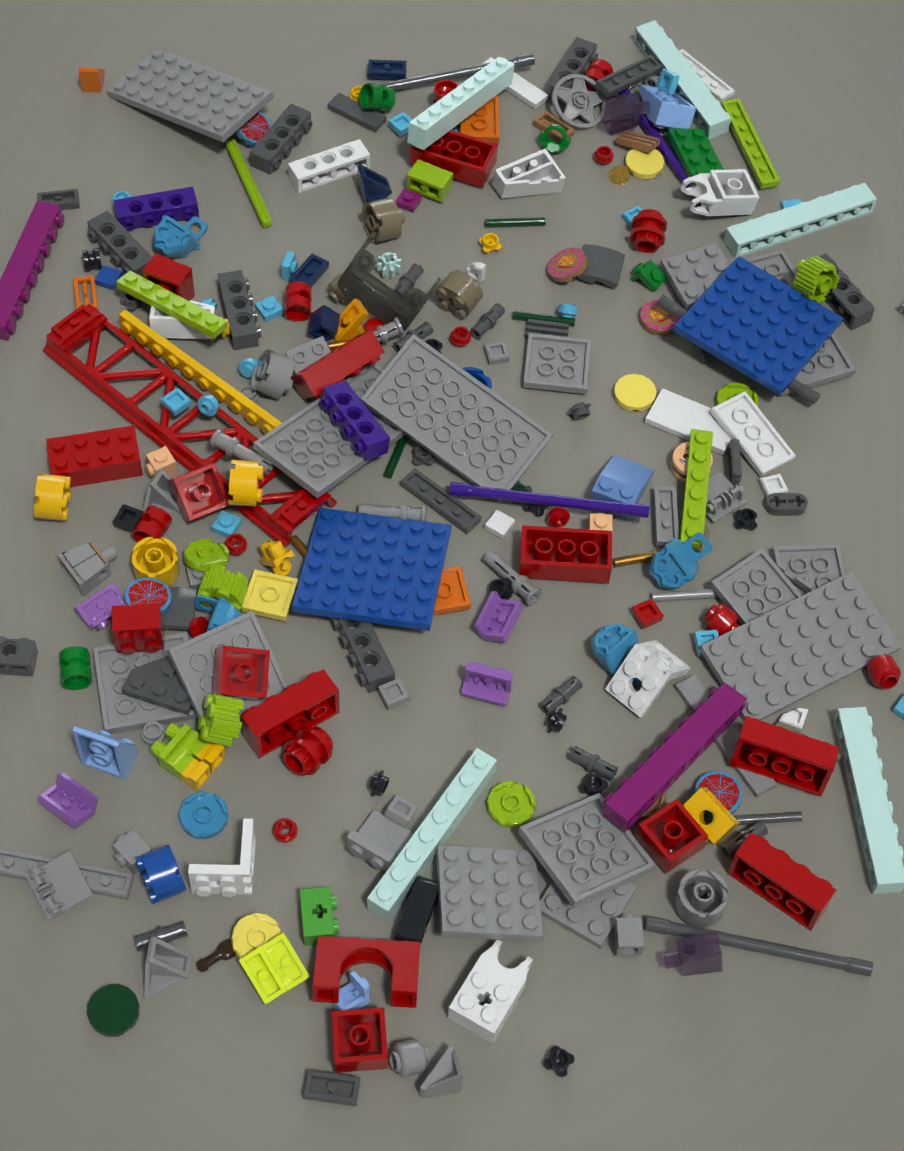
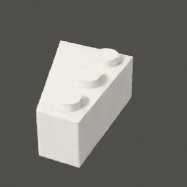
M545 148L495 169L492 185L503 199L562 192L566 177Z
M190 300V302L215 314V306ZM151 306L150 328L164 338L213 339Z

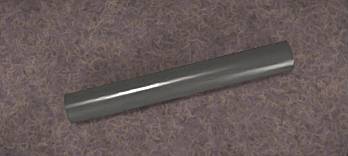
M801 811L734 816L739 821V825L754 824L758 820L764 823L802 821Z

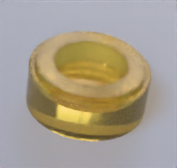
M615 166L611 169L610 180L614 184L623 185L629 181L630 171L626 167Z

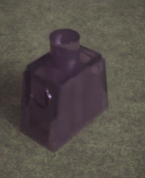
M635 93L613 95L607 98L603 124L609 135H615L637 127L640 124L641 115L650 113V104L648 101L640 103Z
M717 931L679 939L676 941L677 951L663 953L665 968L680 966L682 976L723 971L722 953Z

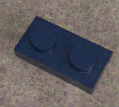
M369 59L368 78L406 79L407 61Z
M311 253L289 278V284L292 282H303L312 287L329 268V261Z

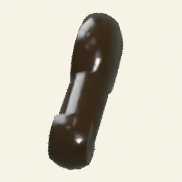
M231 939L220 943L217 950L206 958H201L196 964L197 970L205 972L218 961L230 960L235 957L236 953L232 948Z

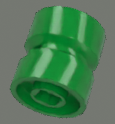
M365 83L359 93V102L363 108L389 112L394 107L396 95L393 88L373 83Z
M72 646L60 651L59 664L62 687L68 690H81L89 687L92 683V673L89 667L91 665L89 650L81 646Z

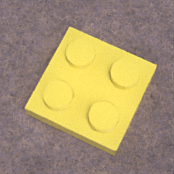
M254 569L242 605V612L248 613L253 611L255 615L286 622L299 579Z

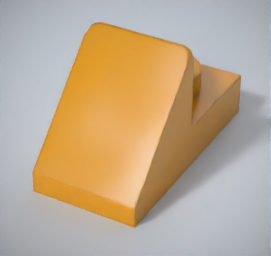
M354 298L340 314L338 332L334 336L336 341L352 339L365 332L361 323L369 314L360 300Z

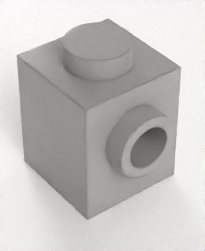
M133 830L127 834L120 835L113 844L115 852L113 857L122 868L126 866L134 875L140 871L135 857L152 851Z
M624 915L616 918L614 925L616 956L642 955L644 949L642 918H635L633 915Z

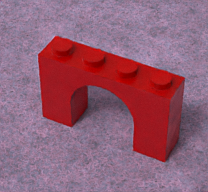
M318 936L312 1002L339 1003L340 983L343 974L352 966L370 963L382 967L391 977L390 1007L416 1008L420 942Z

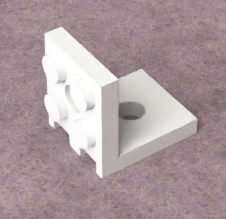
M657 640L635 644L605 689L642 718L646 715L668 681L687 675L691 667ZM634 678H638L642 683L639 691L635 690L632 686Z
M243 818L240 865L189 864L188 876L192 894L203 897L210 896L211 894H221L225 897L252 895L256 845L254 819Z

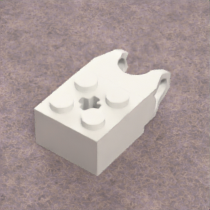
M746 169L710 170V173H701L683 180L680 186L682 192L696 197L689 206L690 211L705 216L752 215L760 198ZM696 183V185L686 188L688 184ZM701 202V206L696 208L695 205Z
M498 939L491 948L481 954L449 1006L448 1019L492 1044L525 989L527 973L533 963V959L527 957L518 967L510 969L503 967L498 961V953L502 947V941ZM480 1002H485L484 1006H481Z

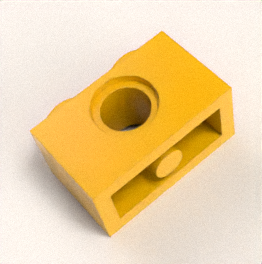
M707 787L700 788L683 805L708 834L706 841L708 843H720L740 824ZM707 810L713 814V821L710 824L704 820V813Z

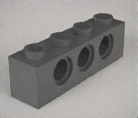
M579 37L575 38L546 83L545 93L548 94V100L552 101L553 89L561 78L570 74H585L593 60L598 58L596 43ZM573 79L564 82L560 87L571 89ZM557 98L559 104L566 106L564 102Z
M290 103L250 151V166L270 175L275 169H278L284 158L290 155L294 146L300 143L303 135L310 131L312 127L311 112Z
M107 210L87 221L88 237L92 242L95 241L99 245L100 250L104 254H108L113 264L119 266L124 275L132 271L143 277L142 270L152 256Z
M827 253L819 256L833 264L837 269V275L840 277L839 283H837L838 286L834 290L830 289L827 296H824L827 298L825 302L836 314L844 318L843 322L850 330L871 322L875 310L873 304L865 298L860 289L850 281L848 276L842 272Z
M242 270L217 274L225 316L229 321L233 350L259 346L258 338L261 337L260 325L255 324L257 313L256 309L251 308L254 304L252 293L247 292V290H250L248 278H244Z
M331 617L334 630H339L341 634L339 638L344 649L347 648L350 653L348 658L351 666L356 667L359 672L357 673L361 686L366 687L368 693L377 691L378 686L395 680V671L371 623Z
M0 636V674L33 677L38 655L35 640L28 638L8 639Z

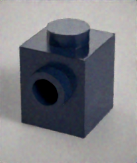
M326 305L321 306L311 313L308 334L316 339L323 336L325 341L330 340L337 335L340 314Z

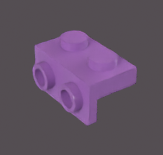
M113 582L77 605L74 609L90 631L94 628H97L99 631L110 623L108 619L112 617V606L126 605L125 597Z
M492 591L475 622V628L482 640L506 643L524 608L521 601L501 599L497 591Z
M467 662L461 695L506 706L512 688L514 673L508 672L503 668H491L479 662Z
M61 772L58 774L56 784L39 795L38 803L76 829L95 815L99 798L73 778Z

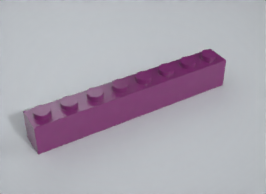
M37 200L0 279L1 340L8 341L11 333L15 332L16 322L19 317H22L25 302H28L30 299V291L36 285L39 271L43 270L44 260L51 252L52 242L56 241L58 229L64 223V214H62L61 206L58 204Z
M725 682L719 688L715 687L710 692L708 700L705 703L700 702L694 709V714L690 718L685 717L680 723L679 729L675 733L673 731L670 732L665 738L664 744L660 748L658 746L655 747L650 753L649 759L645 763L643 761L640 762L635 768L634 774L630 778L626 777L620 783L619 789L614 794L611 792L603 802V816L626 833L740 716L745 708L747 698Z

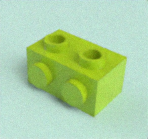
M419 159L407 174V189L441 203L453 187L452 172Z

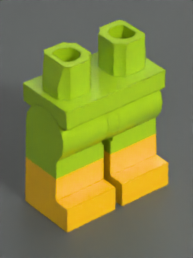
M171 723L165 731V736L171 741L166 745L160 740H156L151 746V753L159 759L160 767L169 771L198 792L210 777V773H213L225 759V747L219 744L204 742L200 739V733L192 730L187 724L180 727Z

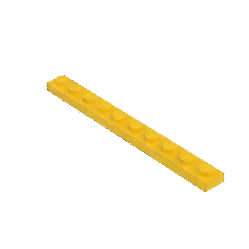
M127 310L119 314L120 327L126 334L135 337L141 345H146L156 356H161L171 367L179 369L185 377L197 382L203 390H208L218 401H223L233 412L241 414L251 425L259 427L264 434L282 424L274 416Z

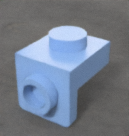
M355 971L349 973L350 983L340 989L339 1003H331L338 1011L356 1010L370 1003V985L364 977L360 978Z

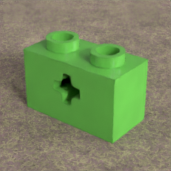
M330 886L300 889L304 946L317 945L318 936L334 937V934H339L338 919H333L332 911L337 910L336 895H331ZM317 914H322L323 918H318Z

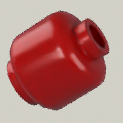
M714 604L703 618L706 620L705 627L708 630H717L719 636L739 626L736 623L738 615L724 604L717 606Z
M887 654L874 656L866 667L867 674L872 683L881 689L894 687L901 676L899 666L892 656Z

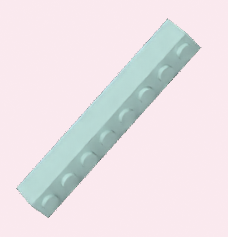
M655 20L635 27L634 42L646 57L651 55L663 66V69L670 70L680 76L675 92L696 108L693 120L700 129L704 130L708 140L728 133L731 122L730 115L724 111L720 102L714 98L710 89L704 85L701 77L694 72L691 64L685 60L682 52L675 47L672 39L668 38L664 29Z
M501 57L493 60L409 122L407 142L422 150L426 149L512 84L515 64Z
M866 183L854 185L823 197L820 196L774 213H768L764 216L726 228L723 242L734 258L741 257L873 213L877 198Z
M866 707L838 709L834 717V725L840 751L843 754V765L872 894L902 892L904 889L903 848L901 845H898L897 841L898 827L896 823H893V806L887 798L888 785L881 773L883 764L881 758L877 756L878 743L871 730L873 727L872 717L868 716Z
M476 748L368 896V911L387 923L391 920L411 892L417 876H422L436 857L438 845L446 843L495 775L497 759Z

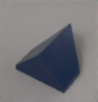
M362 164L357 166V186L364 204L387 198L392 193L386 177Z

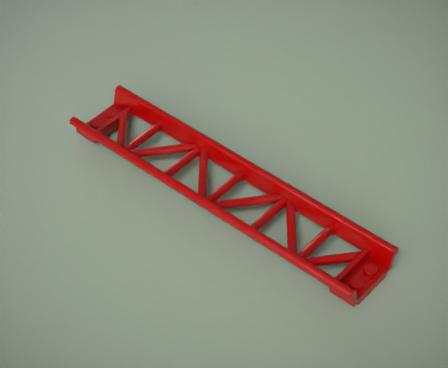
M90 303L86 306L84 304L51 327L52 331L46 335L47 341L43 352L159 447L166 446L173 458L186 469L191 471L209 463H216L225 455V451L219 448L207 459H202L181 442L210 439L217 430L177 433L202 413L198 405L169 428L170 411L164 406L162 407L160 424L136 406V404L165 382L164 396L174 390L175 384L197 401L204 395L108 320L105 315ZM103 328H106L123 341L125 345L95 367L100 333ZM91 338L87 362L84 364L71 352ZM132 350L155 367L152 369L103 373ZM157 377L131 398H126L107 382ZM218 407L215 416L230 427L222 429L224 434L232 438H238L240 442L242 441L243 446L250 449V444L253 445L258 438ZM274 466L270 474H264L263 480H259V489L278 475L281 470ZM219 473L229 499L233 500V496L229 495V480ZM302 488L295 492L262 494V503L286 501L272 514H269L258 504L260 503H257L256 507L232 506L273 540L281 541L283 547L286 548L290 544L292 531L324 503L333 508L337 501L327 492L316 498L305 488Z

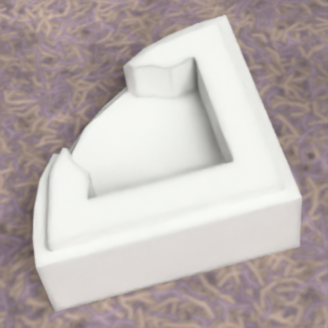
M473 262L464 272L474 280L482 282L485 279L486 264Z
M796 708V710L784 713L779 722L801 732L808 709Z

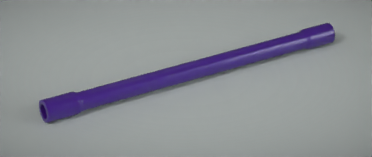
M627 88L619 92L618 95L627 104L649 136L660 139V145L657 148L681 182H683L688 177L681 163L647 118L644 111L631 95L630 90ZM691 183L686 188L692 187Z
M451 482L449 487V495L472 496L626 514L633 517H649L650 505L602 501L473 486L457 482Z

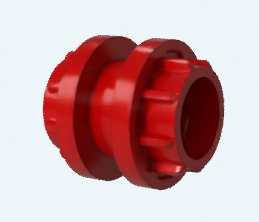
M654 209L641 210L639 214L633 217L630 241L640 252H656L665 243L664 232L667 229V221L659 211Z
M302 727L296 733V737L290 738L284 745L283 760L286 766L297 775L315 774L320 769L321 764H325L332 757V739L320 727Z

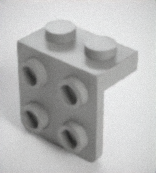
M373 811L358 832L353 829L347 836V850L353 855L366 860L375 868L387 872L413 836V832L380 812Z

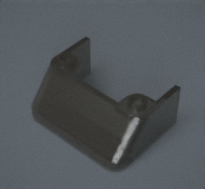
M373 231L340 277L338 288L351 300L354 298L360 300L369 313L385 324L392 322L397 317L403 331H405L435 291L441 279L438 277L427 294L420 289L414 288L402 297L370 273L375 266V258L366 249L377 234V232Z

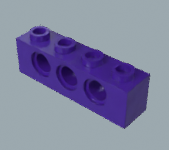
M193 186L113 200L116 219L126 230L159 225L164 215L171 217L177 222L190 220L194 216L199 218L198 203Z
M347 381L323 387L320 399L321 406L330 414L334 424H337L342 430L344 437L351 442L356 453L360 454L364 461L387 454L390 437Z

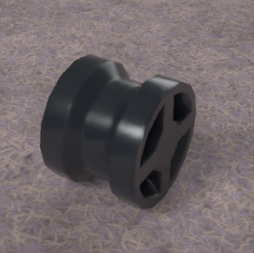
M98 248L90 252L87 250L82 251L86 271H90L91 268L95 267L97 269L102 268Z

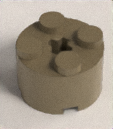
M394 197L371 201L363 205L362 219L366 218L367 225H364V229L372 242H381L402 235V223L405 222L403 212L398 210Z
M461 270L451 271L435 290L438 299L437 305L443 311L450 310L454 312L458 319L464 320L483 298L482 288L480 285L476 287L473 284L474 279Z

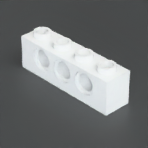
M358 139L288 163L289 179L297 192L301 193L356 174L359 164L370 169V154L362 141Z

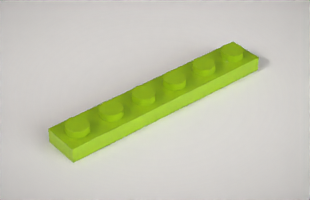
M740 98L722 101L721 107L731 118L729 126L760 189L779 186L780 179Z
M132 271L127 272L116 281L118 289L213 339L228 328L227 321Z
M691 429L680 532V540L683 543L699 532L704 534L713 439L712 431ZM701 540L693 541L692 548L702 549L703 542Z

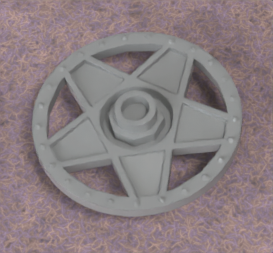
M570 74L561 78L553 89L552 103L554 110L560 119L571 127L589 129L596 126L605 116L607 109L606 97L595 86L596 82L593 79L581 74ZM573 79L571 89L560 87L564 82ZM585 82L590 84L597 92L587 91ZM557 98L566 104L563 113L558 105ZM602 103L601 113L597 118L593 107ZM580 116L588 124H580L572 120Z

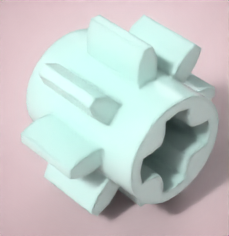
M386 252L382 257H378L377 271H382L383 277L393 278L397 273H401L402 259H397L396 253Z

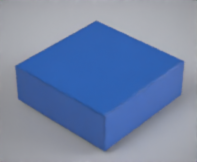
M103 265L95 278V285L115 290L117 287L116 281L123 276V272Z

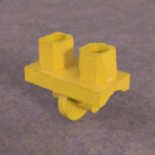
M268 540L258 546L263 555L262 558L258 559L261 565L271 566L273 573L285 576L290 572L291 562L287 557L292 558L295 556L291 549H284L281 541L273 542L272 540Z

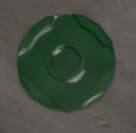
M110 984L98 989L91 996L87 1005V1016L91 1026L98 1034L107 1037H118L136 1025L140 1016V1005L135 993L128 987L120 984Z

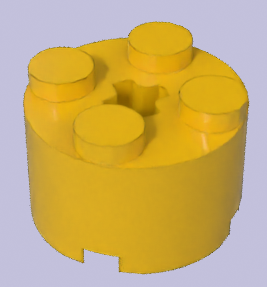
M232 460L231 464L235 465V469H230L229 495L233 496V500H229V505L256 507L257 503H262L263 489H259V480L264 478V467L260 466L258 461Z
M49 474L38 475L35 489L36 504H34V518L58 521L68 520L69 508H67V505L71 500V477Z
M147 537L134 546L132 566L136 580L149 577L158 579L167 586H170L179 577L180 567L177 549L170 540L163 537L161 539Z

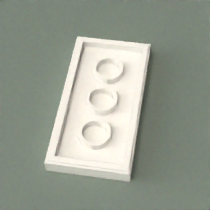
M663 388L645 418V423L688 441L690 440L691 429L712 431V451L721 455L725 454L731 438L711 414L712 408Z
M746 391L711 409V414L731 439H739L740 451L760 477L795 459L796 455Z

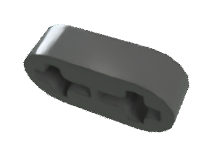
M772 493L766 499L765 510L775 516H798L806 511L808 500L800 493Z

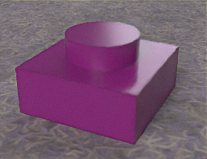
M404 188L396 199V205L400 209L414 213L422 201V194Z

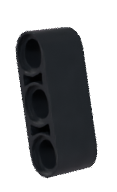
M420 875L417 876L396 930L394 941L407 940L420 942L421 945L439 897L437 881Z

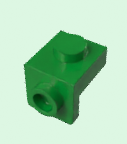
M650 259L644 264L640 262L633 269L634 274L630 279L635 281L639 278L654 292L660 287L667 276Z

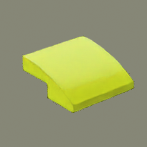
M284 932L239 959L265 1005L310 977Z

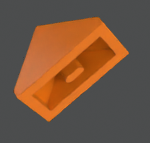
M79 67L82 92L101 93L105 70Z

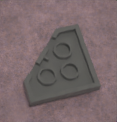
M169 655L132 669L122 687V693L188 716L193 708Z

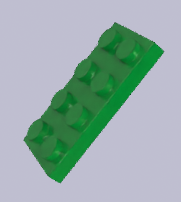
M668 129L666 135L688 178L701 173H710V170H724L703 129Z

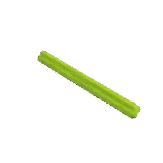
M234 139L227 140L226 148L262 227H270L272 219L237 142Z

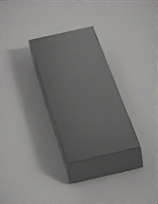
M338 93L328 103V109L375 133L386 122L385 115L375 110L363 108L359 102L341 93Z

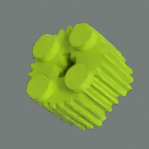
M812 256L806 261L802 259L798 263L796 268L798 273H796L797 276L791 284L792 288L799 291L806 298L821 304V302L824 303L827 299L824 296H827L830 289L834 290L838 286L837 283H839L840 277L837 275V269L833 264L818 256Z
M211 565L210 570H207L203 576L197 595L217 600L219 597H223L240 612L248 590L247 584L249 579H246L247 576H244V573L238 572L235 574V572H230V570L226 571L225 566ZM200 601L204 606L213 607L207 601Z
M207 694L204 702V708H206L205 716H200L197 727L198 730H201L200 739L204 742L231 747L233 745L232 739L239 738L242 728L239 712L244 710V701L218 694Z

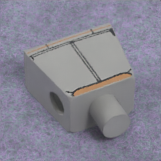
M88 542L58 554L60 567L83 597L110 577L111 570L108 562L117 558V554L111 545L100 551L94 542Z

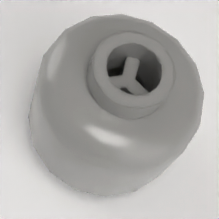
M416 1039L398 1042L393 1046L392 1051L389 1052L390 1067L393 1072H397L401 1077L422 1073L426 1068L427 1062L430 1060L428 1048Z

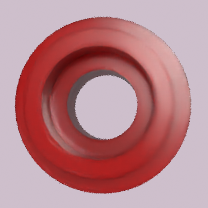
M600 146L594 153L595 161L600 164H608L612 162L614 157L611 148L608 146Z
M459 326L451 332L450 340L456 346H466L471 341V334L467 328Z
M562 507L553 508L548 514V522L551 527H563L570 519L569 512Z
M231 534L224 544L231 555H241L247 549V541L240 534Z
M287 818L280 819L273 827L275 839L282 843L291 842L298 833L296 823ZM283 829L290 831L288 834L281 833Z

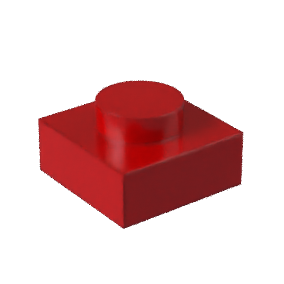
M652 598L633 606L631 610L642 629L662 621L664 616Z

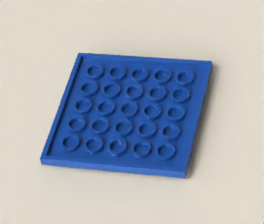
M738 256L674 325L673 331L780 396L841 325L844 318L816 301L809 300L791 286Z
M319 508L292 604V612L430 631L452 525Z

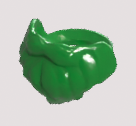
M558 124L549 125L539 133L542 147L546 148L550 154L561 153L571 143V137H567L566 130ZM551 130L559 131L562 134L561 142L550 140L548 132Z

